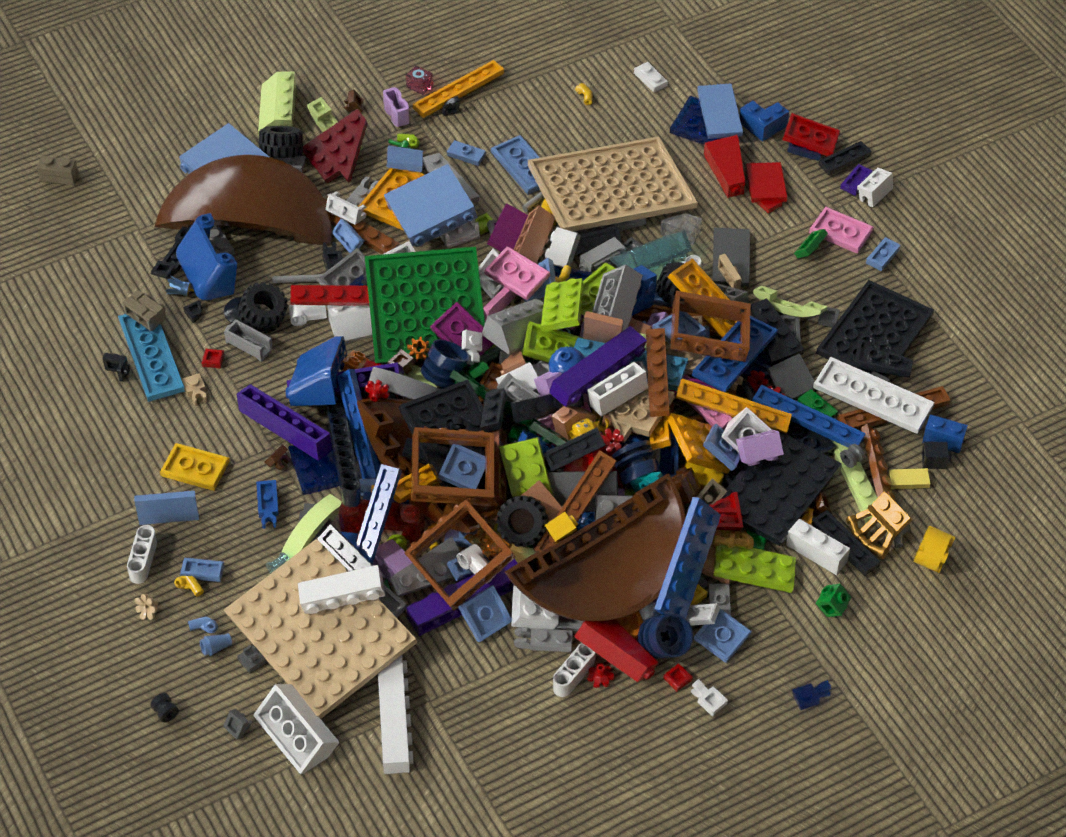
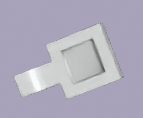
M464 330L462 331V350H466L470 358L467 362L469 365H473L474 362H480L479 352L482 351V333Z
M699 679L693 683L692 686L694 688L691 690V693L696 697H700L698 698V703L711 716L715 715L727 704L728 700L716 688L711 687L708 690Z

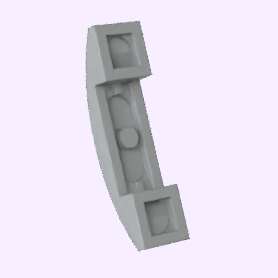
M376 367L372 368L369 381L376 383V380L382 381V386L387 384L389 386L388 392L412 400L441 390L419 380Z

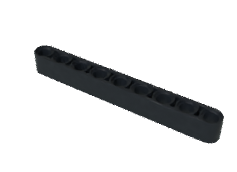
M335 395L337 396L336 404L326 405V418L331 436L342 502L347 507H356L361 503L360 481L343 400L341 396Z

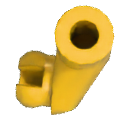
M180 576L174 581L177 588L191 589L196 597L204 593L203 588L193 576Z

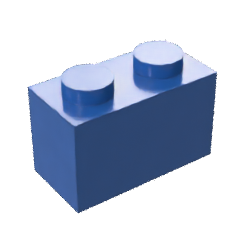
M930 414L922 443L924 441L947 442L948 450L960 454L968 425Z

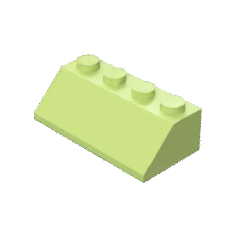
M276 72L262 84L258 135L260 129L268 126H294L295 72Z

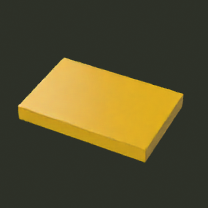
M175 443L160 471V476L215 491L230 459L229 457Z

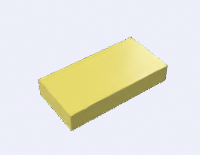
M928 468L893 469L888 471V476L892 482L891 489L930 488Z

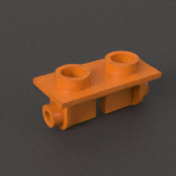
M353 350L342 360L345 363L342 371L360 369L369 359L362 352Z

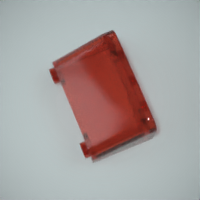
M361 499L360 505L356 507H347L343 502L341 503L339 510L341 532L360 533L370 500ZM392 502L384 529L402 531V536L409 540L410 544L420 540L425 527L424 516L416 505Z

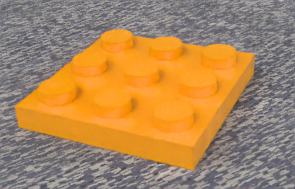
M673 413L666 417L687 462L726 474L730 471L727 466L703 446L712 427L710 424Z

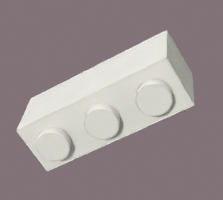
M633 362L588 389L590 407L600 416H603L648 389L646 371Z
M798 519L788 531L786 543L788 547L833 574L837 575L847 563L850 548L803 520Z

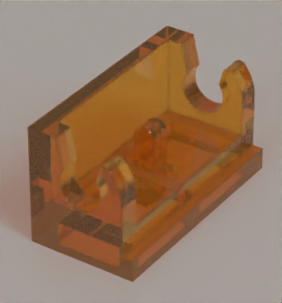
M483 528L478 529L474 535L467 533L464 537L472 545H478L483 554L488 558L494 559L502 552ZM496 533L510 549L512 544L507 543L505 539H503L498 533Z

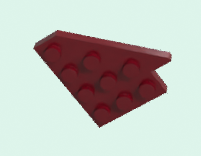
M358 109L303 146V153L326 184L341 174L348 183L351 182L368 122Z

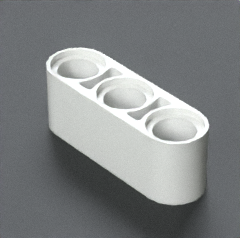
M143 525L138 528L128 559L127 569L129 578L135 584L146 581L156 550L155 530L150 525Z
M583 643L578 645L553 676V691L557 696L566 697L574 690L588 673L589 669L594 666L596 652Z

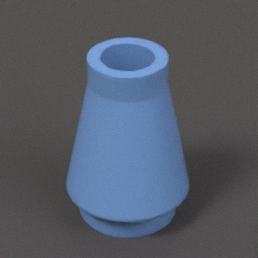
M229 633L204 636V639L200 640L202 653L209 656L232 645Z

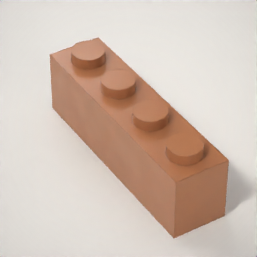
M538 205L529 213L514 251L538 265L537 261L544 252L542 249L549 240L548 235L554 228L555 217Z

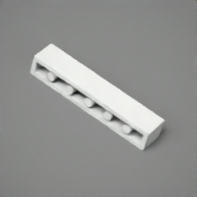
M402 655L378 673L384 774L410 772L409 764H413V751H408V745H412L411 732L407 733V727H411L410 714H406V709H410L409 696H405L404 692L409 691L408 678L403 677V673H407V660L402 661Z

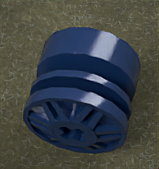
M440 339L434 340L428 352L429 357L425 359L421 368V374L425 379L437 386L444 388L452 386L456 381L450 377L452 371H463L470 358L466 350H462L461 346L453 342Z
M649 440L628 444L611 455V458L617 461L616 469H625L619 474L624 488L632 487L630 482L645 474L652 472L662 473L657 459L647 460L654 454L653 450L649 449L651 447Z
M678 614L651 616L645 619L638 632L639 644L655 659L680 657L690 649L693 641V631L690 623Z

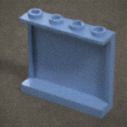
M228 123L179 156L182 171L190 174L197 168L224 157L235 155L269 156Z
M448 164L384 194L387 206L393 211L409 238L411 245L415 247L421 246L478 218L474 205Z

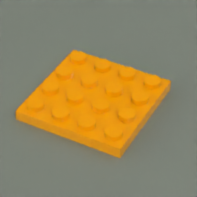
M390 168L358 207L361 205L367 206L362 211L367 216L403 230L393 211L387 206L384 194L425 174Z

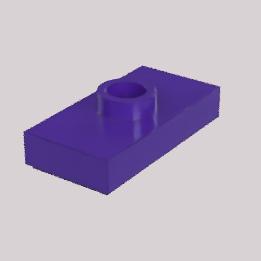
M858 164L842 182L840 189L856 196L859 192L857 186L873 170Z

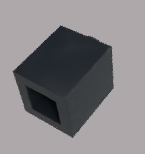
M924 441L921 452L923 469H946L948 461H951V450H948L947 442Z

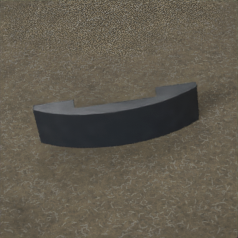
M181 227L174 237V245L163 261L158 260L151 270V275L169 279L171 278L170 275L174 276L181 269L176 256V250L190 228Z

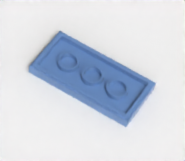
M732 84L698 86L697 91L708 139L734 135L742 136L743 130Z
M521 135L491 148V153L527 195L540 190L528 167V160L540 157Z

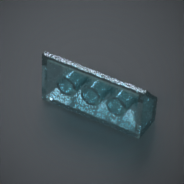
M684 230L659 237L610 257V259L617 267L626 264L634 269L643 265L652 271L660 268L659 264L661 263L664 266L667 263L673 262L672 259L674 258L679 260L686 257V253L692 251V248Z

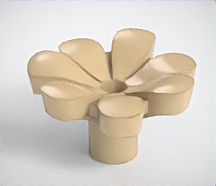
M141 594V597L135 598V603L139 605L135 609L138 613L141 612L140 618L142 620H145L147 617L149 620L155 617L154 613L157 612V600L149 598L148 594Z

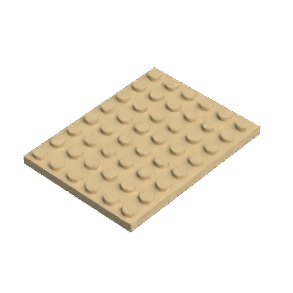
M660 137L528 160V167L559 227L573 232L697 208L698 202Z
M315 539L225 608L224 612L250 643L257 648L285 683L292 684L316 716L321 719L418 642L379 599L366 600L354 605L339 606L336 609H326L315 614H305L300 605L298 583L349 572Z

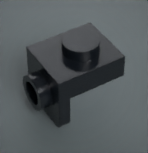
M104 353L102 359L105 370L117 372L119 381L123 382L125 376L129 375L130 372L127 356Z

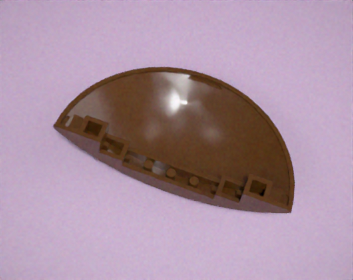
M260 155L224 157L197 168L183 178L169 193L161 206L155 223V227L180 230L182 226L191 228V225H193L198 216L211 213L214 225L275 231L277 235L294 236L295 242L323 245V242H326L327 246H331L332 239L330 214L325 210L326 202L315 184L293 166L283 161Z
M378 398L376 402L370 399L358 400L357 406L365 431L380 463L402 470L400 479L411 474L412 460L403 457L402 452L407 437L412 439L413 435L398 409L399 405L409 401L394 398ZM419 462V469L425 466V464ZM438 482V483L434 484L433 486H440V484H439V482ZM411 498L408 499L413 506L436 523L442 516L449 515L456 505L411 501ZM494 500L491 506L471 505L487 524L495 519L498 511L501 509V506ZM468 513L451 529L470 533L482 527Z
M669 473L636 492L632 498L618 505L614 510L554 546H550L540 553L539 551L504 573L521 593L532 602L556 615L569 619L592 622L610 621L623 618L645 608L660 594L685 521L681 497Z

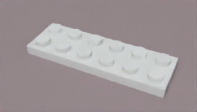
M832 357L829 358L813 384L814 389L918 434L934 407V402Z

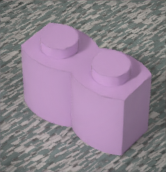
M396 87L384 90V110L391 116L392 123L396 127L409 124V106L402 98L401 92Z

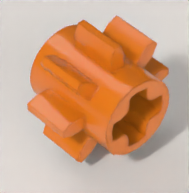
M422 337L418 340L412 338V345H407V349L412 350L409 355L414 356L416 362L421 358L426 359V353L430 350V348H426L429 345V341L424 342ZM418 347H421L420 352L416 351Z

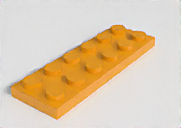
M693 258L668 276L681 292L730 300ZM702 315L722 338L737 323L734 320Z

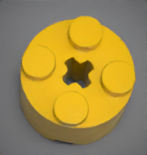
M928 526L913 562L940 573L955 537L935 527Z

